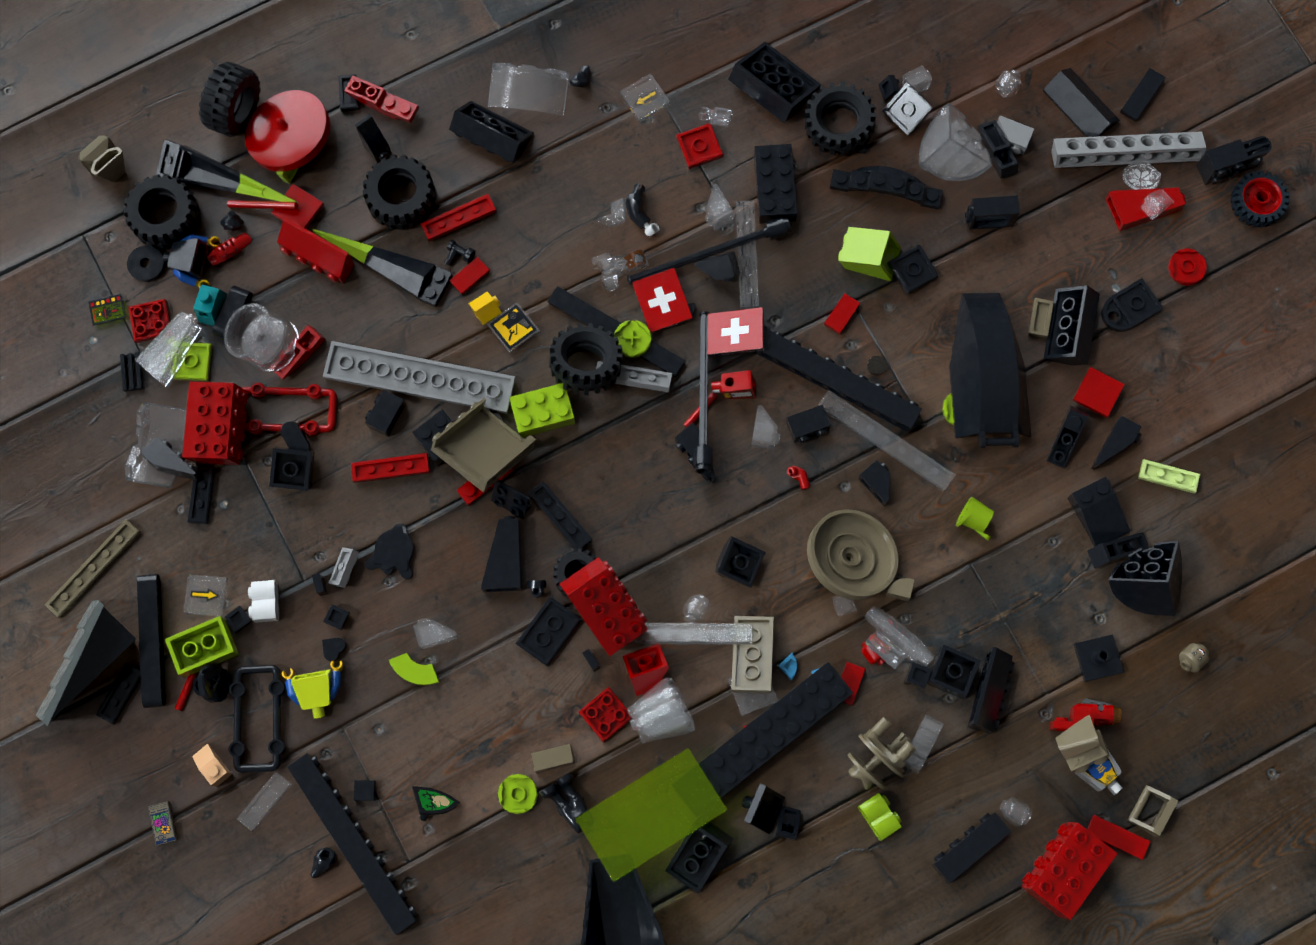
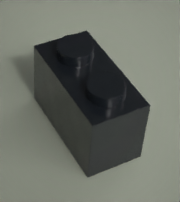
M383 390L381 394L376 396L373 409L369 410L366 414L365 423L369 428L389 437L406 403L404 399Z
M823 405L789 416L786 419V424L794 443L798 441L799 443H804L815 435L817 437L823 436L828 433L831 427Z

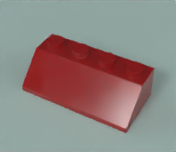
M284 218L277 240L281 248L280 251L287 256L293 255L303 265L307 263L319 274L323 272L331 281L335 283L339 281L343 284L355 266L349 253L293 221Z

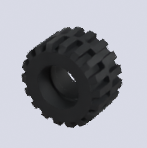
M578 548L575 551L570 549L568 553L565 551L562 553L563 556L561 558L558 557L557 563L554 564V581L558 590L565 597L567 594L560 586V583L567 579V571L574 565L586 566L597 558L588 550L583 551V549Z

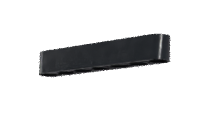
M159 574L137 576L142 705L143 708L163 707L166 704L161 580Z

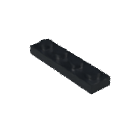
M544 481L528 493L575 550H578V548L582 549L592 541V538Z

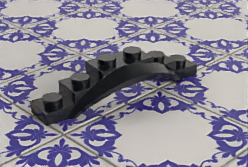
M886 166L862 167L851 172L833 169L829 188L844 192L858 190L894 195L921 204V207L937 210L940 207L943 191L926 187L924 183L913 175Z

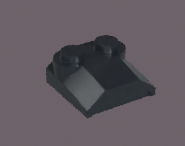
M731 536L723 546L716 563L715 572L721 577H727L752 588V583L766 552Z

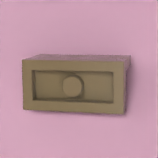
M570 744L531 753L535 773L575 764Z

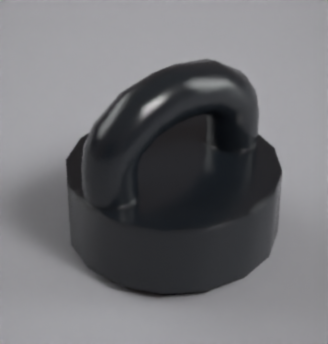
M545 580L528 581L527 586L528 589H531L532 595L539 598L543 595V588H547V582Z

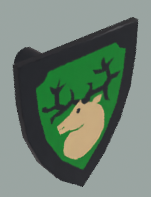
M412 786L421 821H426L429 815L448 813L460 804L458 800L442 791Z

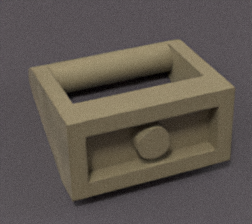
M1146 785L1128 821L1154 837L1160 836L1178 800ZM1150 794L1164 801L1152 826L1137 820Z

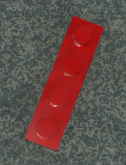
M486 194L421 223V226L430 242L495 213L496 209L489 194Z
M427 453L351 463L352 480L354 483L430 473Z

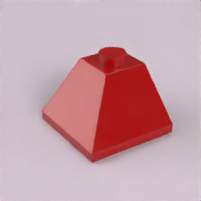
M659 643L622 656L636 696L655 690L669 669Z

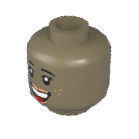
M1199 643L1189 644L1179 654L1180 665L1185 671L1199 672L1209 661L1207 648Z

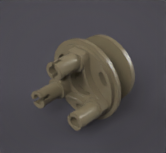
M882 717L867 733L859 734L862 742L875 754L867 764L852 752L847 754L854 763L848 770L849 775L853 778L861 779L865 790H869L874 783L883 790L887 788L885 783L874 772L882 762L903 778L905 776V770L903 769L905 761L917 750L903 732L891 745H886L881 741L880 737L892 725L885 717Z

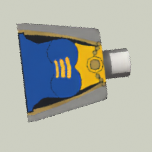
M1110 752V756L1103 764H1092L1083 773L1074 772L1096 791H1102L1107 787L1115 795L1123 788L1115 779L1122 771Z

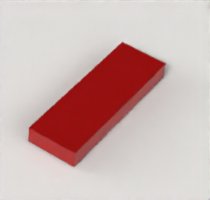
M1096 815L1092 816L1087 828L1088 831L1102 842L1140 860H1143L1150 844L1149 840Z

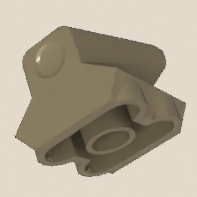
M99 135L80 152L79 160L92 176L114 183L125 174L123 151L116 147L106 135Z
M1090 715L1085 716L1056 737L1058 748L1073 773H1083L1092 764H1103L1110 756L1105 740L1099 729L1095 731Z

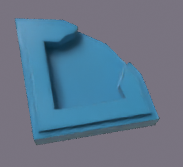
M793 653L778 665V668L791 681L797 671V660Z

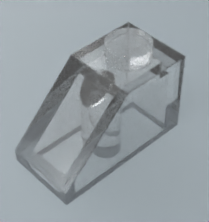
M714 184L712 187L705 216L707 224L713 226L715 231L735 220V213L717 184Z
M758 405L751 446L774 450L775 444L779 445L780 433H777V425L762 405Z
M420 619L417 621V624L413 625L421 650L459 638L456 631L432 619Z

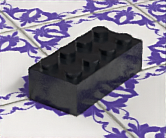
M792 144L754 146L759 224L780 217H787L789 222H796L797 206Z

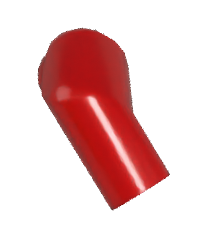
M797 466L788 467V476L799 481L801 490L809 489L810 483L807 472Z

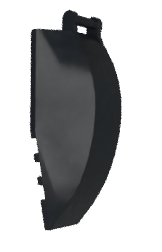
M962 293L958 321L955 328V339L952 346V356L949 363L955 439L978 435L979 448H985L986 446H1012L1013 448H1018V434L1031 437L1025 364L1008 312L1000 293ZM1011 434V438H986L985 435Z
M631 854L590 860L581 945H664L663 933Z

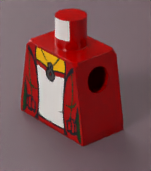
M751 370L721 374V381L711 382L712 393L722 392L725 399H756V380Z

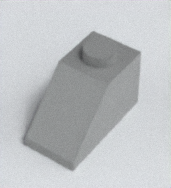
M999 116L997 124L1010 143L1011 152L1024 155L1034 128Z

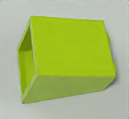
M848 227V231L844 235L842 250H840L838 255L842 266L848 270L892 281L893 272L887 263L899 256L901 246L892 233L884 230Z

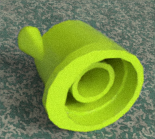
M971 497L964 506L956 526L959 527L962 524L975 530L984 539L990 540L991 536L985 534L984 530L991 521L994 511L974 497Z

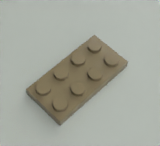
M734 617L732 693H771L774 617Z

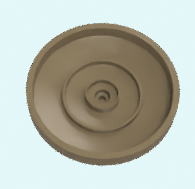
M845 509L834 511L823 517L810 533L807 543V557L810 567L819 582L832 593L850 600H865L880 594L893 581L898 569L897 547L889 531L872 516L857 510Z

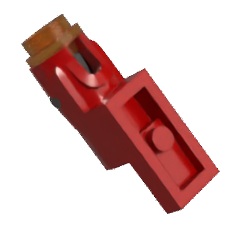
M1085 698L1082 703H1078L1070 708V721L1065 717H1057L1056 720L1050 722V731H1066L1088 715H1090L1095 726L1120 724L1121 708L1110 703Z

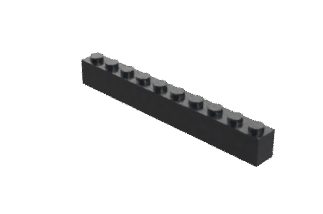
M765 325L764 350L752 351L910 433L922 410L916 402H908L902 399L900 394L885 390V387L881 384L869 382L865 376L852 373L846 366L840 367L834 364L835 362L832 359L819 356L813 349L801 347L799 342L795 340L790 341L784 338V335L780 332L768 330Z
M306 753L287 766V768L394 934H401L419 921L416 917L419 915L413 905L409 906L405 900L407 895L402 888L398 890L394 884L396 882L394 875L391 871L387 873L383 867L385 865L383 858L379 854L376 856L372 850L375 848L369 838L365 839L361 833L364 831L358 821L354 822L351 817L353 812L347 804L343 805L341 802L342 795L337 788L333 789L330 785L331 778L325 771L322 773L319 766L321 763L315 755L311 756Z

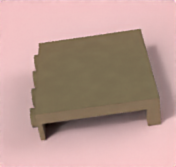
M485 398L480 402H475L466 413H461L454 423L450 422L442 433L438 432L432 439L433 444L431 451L483 493L533 450L536 441L531 435L526 439L522 438L484 407Z

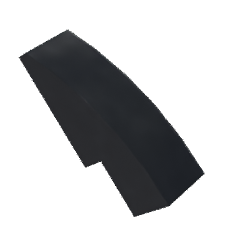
M993 120L979 125L978 130L1000 178L1018 173V161L1011 152V145L997 122Z

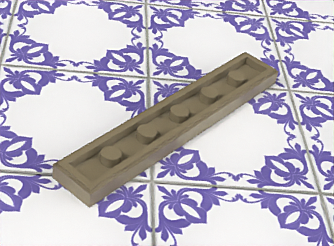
M125 519L47 601L45 606L54 615L61 618L141 532Z

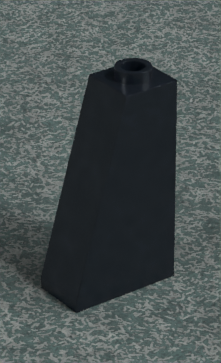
M505 516L498 521L481 584L483 592L522 591L520 522L514 516Z

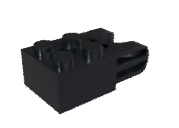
M1265 136L1245 142L1239 139L1207 150L1196 166L1204 184L1212 183L1214 185L1221 182L1224 178H1235L1241 172L1259 166L1263 156L1267 155L1271 150L1272 144Z

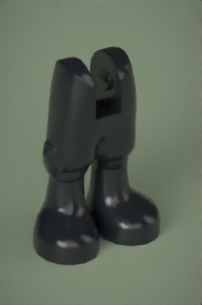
M569 772L556 781L567 795L569 802L563 798L555 783L545 788L540 794L544 799H552L555 802L559 815L563 816L568 824L579 834L583 830L579 822L576 821V817L582 814L583 819L589 826L594 821L584 803V798L579 793H576L572 785L574 775L572 772Z

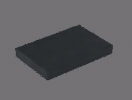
M549 597L515 644L548 667L582 619L555 599Z

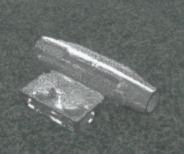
M875 605L864 616L876 630L866 640L865 644L894 669L905 658L924 667H927L935 656L925 644L895 617Z

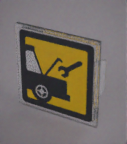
M517 302L487 324L509 353L540 331Z

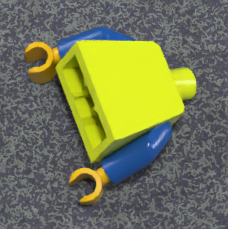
M341 660L340 666L337 668L334 667V661H331L332 672L329 669L296 675V672L290 668L291 674L287 676L286 672L282 671V676L286 679L285 684L288 697L296 705L301 706L302 710L312 709L314 718L324 717L323 706L330 705L331 701L336 698L340 688V671L343 669Z

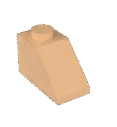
M209 744L192 756L199 771L212 786L218 787L232 775L231 771Z

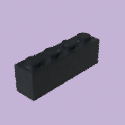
M986 813L979 819L981 823L977 827L973 825L964 832L966 835L961 840L955 839L948 845L951 849L946 853L941 851L933 858L935 862L932 866L947 884L955 880L1011 832L996 813L991 815Z

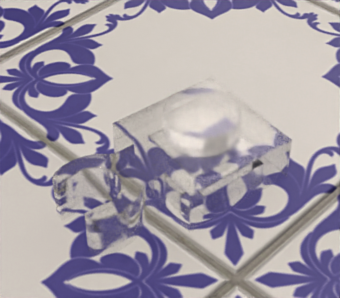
M702 107L701 112H699L700 120H710V124L728 127L733 116V110L715 107L714 110Z

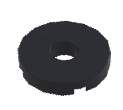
M148 245L140 246L134 249L128 256L127 269L131 276L140 282L156 280L164 272L165 262L163 255L155 247ZM145 260H150V266L143 268L142 263Z

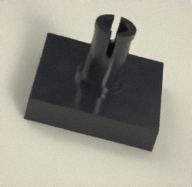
M1113 634L1073 644L1084 682L1124 673Z
M759 784L754 798L747 795L742 801V807L749 809L744 821L770 834L785 797L771 788Z

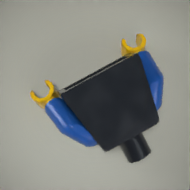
M191 234L181 241L174 242L171 252L164 253L163 260L165 263H168V268L173 270V274L181 282L193 287L196 285L199 289L203 284L211 286L207 280L198 281L197 279L202 277L209 245L214 250L218 245L213 243H220V239L216 236L207 239L205 236Z

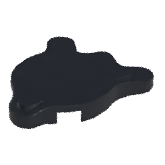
M396 524L392 529L379 536L375 544L374 554L365 562L368 570L380 568L386 575H391L394 569H398L401 576L406 580L413 576L410 560L413 556L414 545L403 524Z

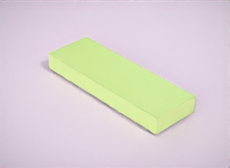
M1143 459L1138 479L1195 494L1200 474Z

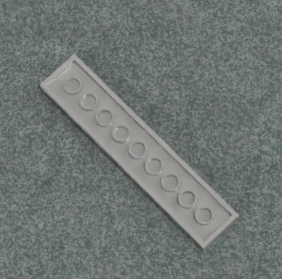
M331 341L323 373L324 379L469 407L485 398L484 407L487 410L508 414L510 406L509 397L512 396L516 377L335 341Z

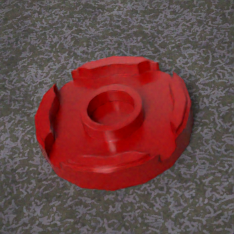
M1185 248L1173 254L1169 260L1168 270L1174 281L1181 285L1189 286L1202 280L1206 274L1207 264L1205 258L1198 251Z

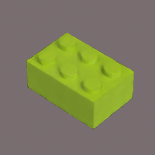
M563 383L509 397L518 433L522 438L575 424L567 390L563 389Z
M221 616L165 639L176 671L183 678L200 672L208 664H219L239 655L226 619Z

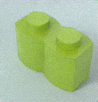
M877 793L859 805L858 809L879 841H882L900 829V822L902 821L896 812L892 813L889 809L890 802L884 794L881 796Z

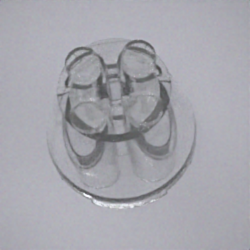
M672 678L662 679L627 708L630 717L633 718L630 720L631 726L634 731H639V737L643 744L686 735L695 730L691 712L687 709L683 700L684 697Z

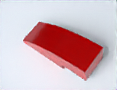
M307 325L296 339H292L269 368L284 380L301 366L320 347L326 338L314 327Z

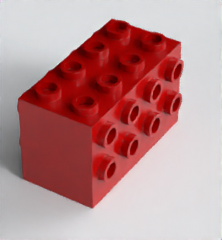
M189 382L183 458L195 464L240 465V460L243 459L242 441L245 439L243 425L247 418L245 404L248 402V394L245 389L235 383Z
M598 557L560 583V586L609 657L649 630L645 625L648 622L647 619L640 612L637 604L627 593V589L617 578L615 571L606 560L602 562Z
M1075 822L1063 823L1058 828L1057 837L1048 842L1045 847L1047 851L1043 856H1039L1036 859L1034 869L1023 877V884L1021 886L1022 889L1055 915L1068 920L1072 919L1118 854L1081 824Z

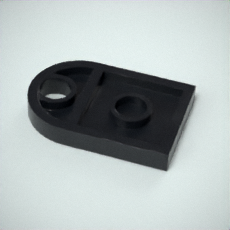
M1143 278L1109 297L1102 307L1101 317L1105 325L1111 330L1125 332L1163 310V307ZM1113 313L1117 315L1118 321H1110L1108 314Z

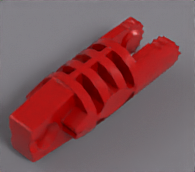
M243 233L235 238L228 239L207 255L208 260L214 266L230 259L251 243V236Z

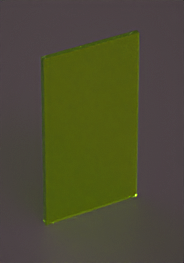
M687 748L575 819L610 875V879L615 882L721 815L727 809L695 760L691 750Z

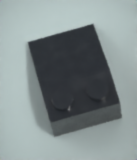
M1107 477L1073 492L1067 498L1094 547L1101 543L1115 540L1130 532L1116 493Z
M700 816L692 825L665 871L699 893L734 838Z

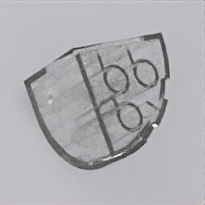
M950 103L938 112L923 136L919 150V166L923 170L944 180H969L987 171L991 167V159L988 149H984L980 142L982 137L976 128H971L964 120L966 117Z

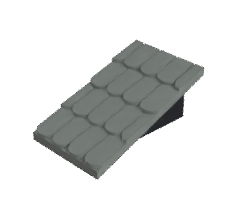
M99 600L90 603L76 627L78 631L63 656L65 659L49 685L51 689L36 713V716L46 726L136 640L104 608V605Z

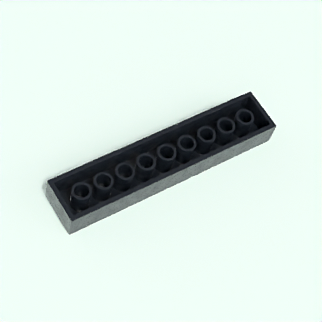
M827 662L672 784V787L695 817L698 818L843 703L853 692L831 664Z

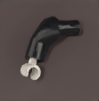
M640 183L634 185L632 193L626 197V209L629 218L640 229L645 227V234L647 236H652L659 231V226L656 223L648 224L651 219L643 210L642 200L645 186L642 185L638 189Z

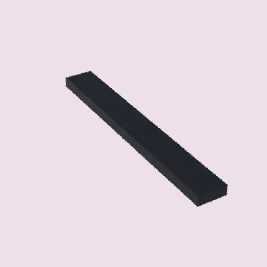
M558 286L547 301L548 304L586 326L589 323H592L593 327L597 329L599 325L603 326L604 332L609 330L613 332L612 338H614L617 327L622 324ZM651 341L647 352L640 356L661 370L672 373L673 377H676L685 363L684 359Z

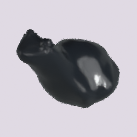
M583 65L579 72L570 77V85L586 87L589 84L590 66Z
M325 847L317 850L313 858L312 878H318L324 871L335 865L336 853L332 849Z

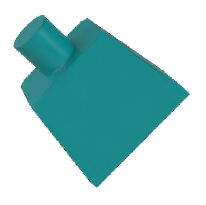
M201 285L193 308L198 322L214 326L228 294L218 288Z

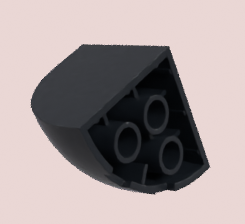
M1179 541L1153 544L1154 547L1143 551L1140 548L1129 554L1128 559L1122 564H1117L1110 575L1109 584L1113 594L1121 603L1144 614L1176 615L1182 584V557Z

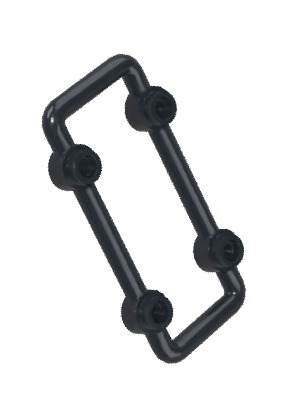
M276 665L242 666L237 668L234 673V683L229 687V692L234 697L233 742L229 745L228 750L233 756V766L237 772H272L280 766L281 754L285 751V744L281 741V695L284 694L286 688L284 683L281 682V671ZM273 673V681L268 686L269 692L273 695V740L268 745L269 752L273 754V763L241 765V756L246 752V746L241 742L242 697L246 694V686L242 683V674Z

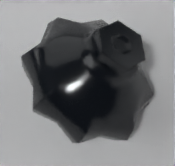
M229 211L220 221V224L224 230L233 232L240 230L241 226L244 225V221L239 215H236L235 211Z

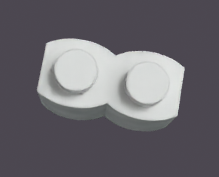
M275 580L251 582V587L248 588L249 599H252V606H249V617L255 623L279 621L278 583Z

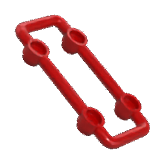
M259 382L254 383L251 387H241L247 391V394H252L257 399H261L265 395L309 396L312 400H318L322 396H330L327 425H319L313 420L306 422L305 425H298L303 432H306L311 437L317 436L319 432H331L335 427L337 394L333 389H324L318 384H311L308 388L265 387ZM252 419L249 423H244L243 430L249 431L253 435H259L263 431L281 432L283 424H263L258 419Z

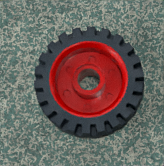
M1260 170L1258 173L1253 171L1251 174H1246L1239 180L1231 193L1230 203H1233L1231 208L1235 210V216L1239 215V220L1241 222L1245 220V224L1248 226L1252 224V227H1257L1258 225H1260V228L1266 225L1268 227L1276 223L1288 208L1290 199H1288L1290 193L1286 192L1288 187L1287 185H1282L1284 183L1282 179L1277 180L1279 176L1276 174L1271 176L1272 172L1264 174V171ZM1257 197L1262 198V199H1263V202H1262V201H1259V200L1257 199Z

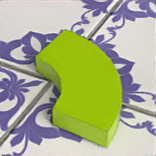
M408 653L389 660L394 671L408 682L417 685L439 683L433 664H417L411 660Z

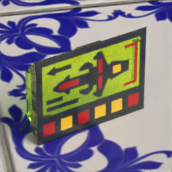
M122 294L88 301L93 326L126 318Z

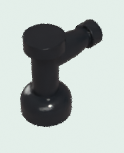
M451 240L447 246V250L450 252L444 263L451 266L457 253L463 256L465 262L470 263L476 254V250L473 248L465 249L457 245L456 241Z

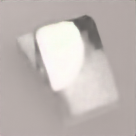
M1161 188L1150 193L1144 199L1145 202L1141 205V209L1153 220L1171 206L1174 201Z

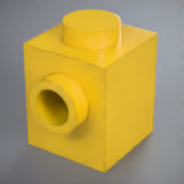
M488 292L468 303L482 325L502 313L498 307L501 305L496 296L492 297Z

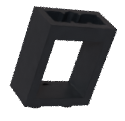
M1018 195L973 198L971 204L968 205L967 212H965V223H968L969 230L1013 227L1020 214Z

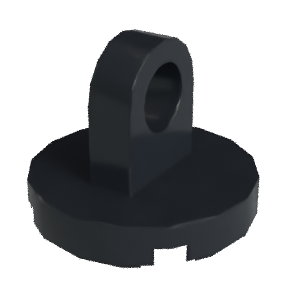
M218 663L204 666L200 670L198 677L193 680L194 692L210 703L226 700L231 685L229 672Z

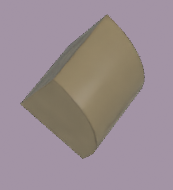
M902 578L896 580L891 584L885 596L909 601L914 579Z

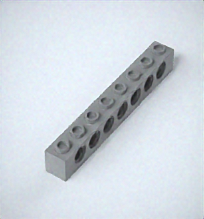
M1202 132L1056 138L1053 141L1051 153L1055 168L1200 161L1206 151V144Z

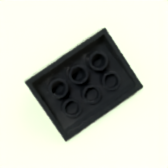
M767 42L762 43L735 63L728 78L736 87L740 88L783 123L793 117L821 86L819 82Z

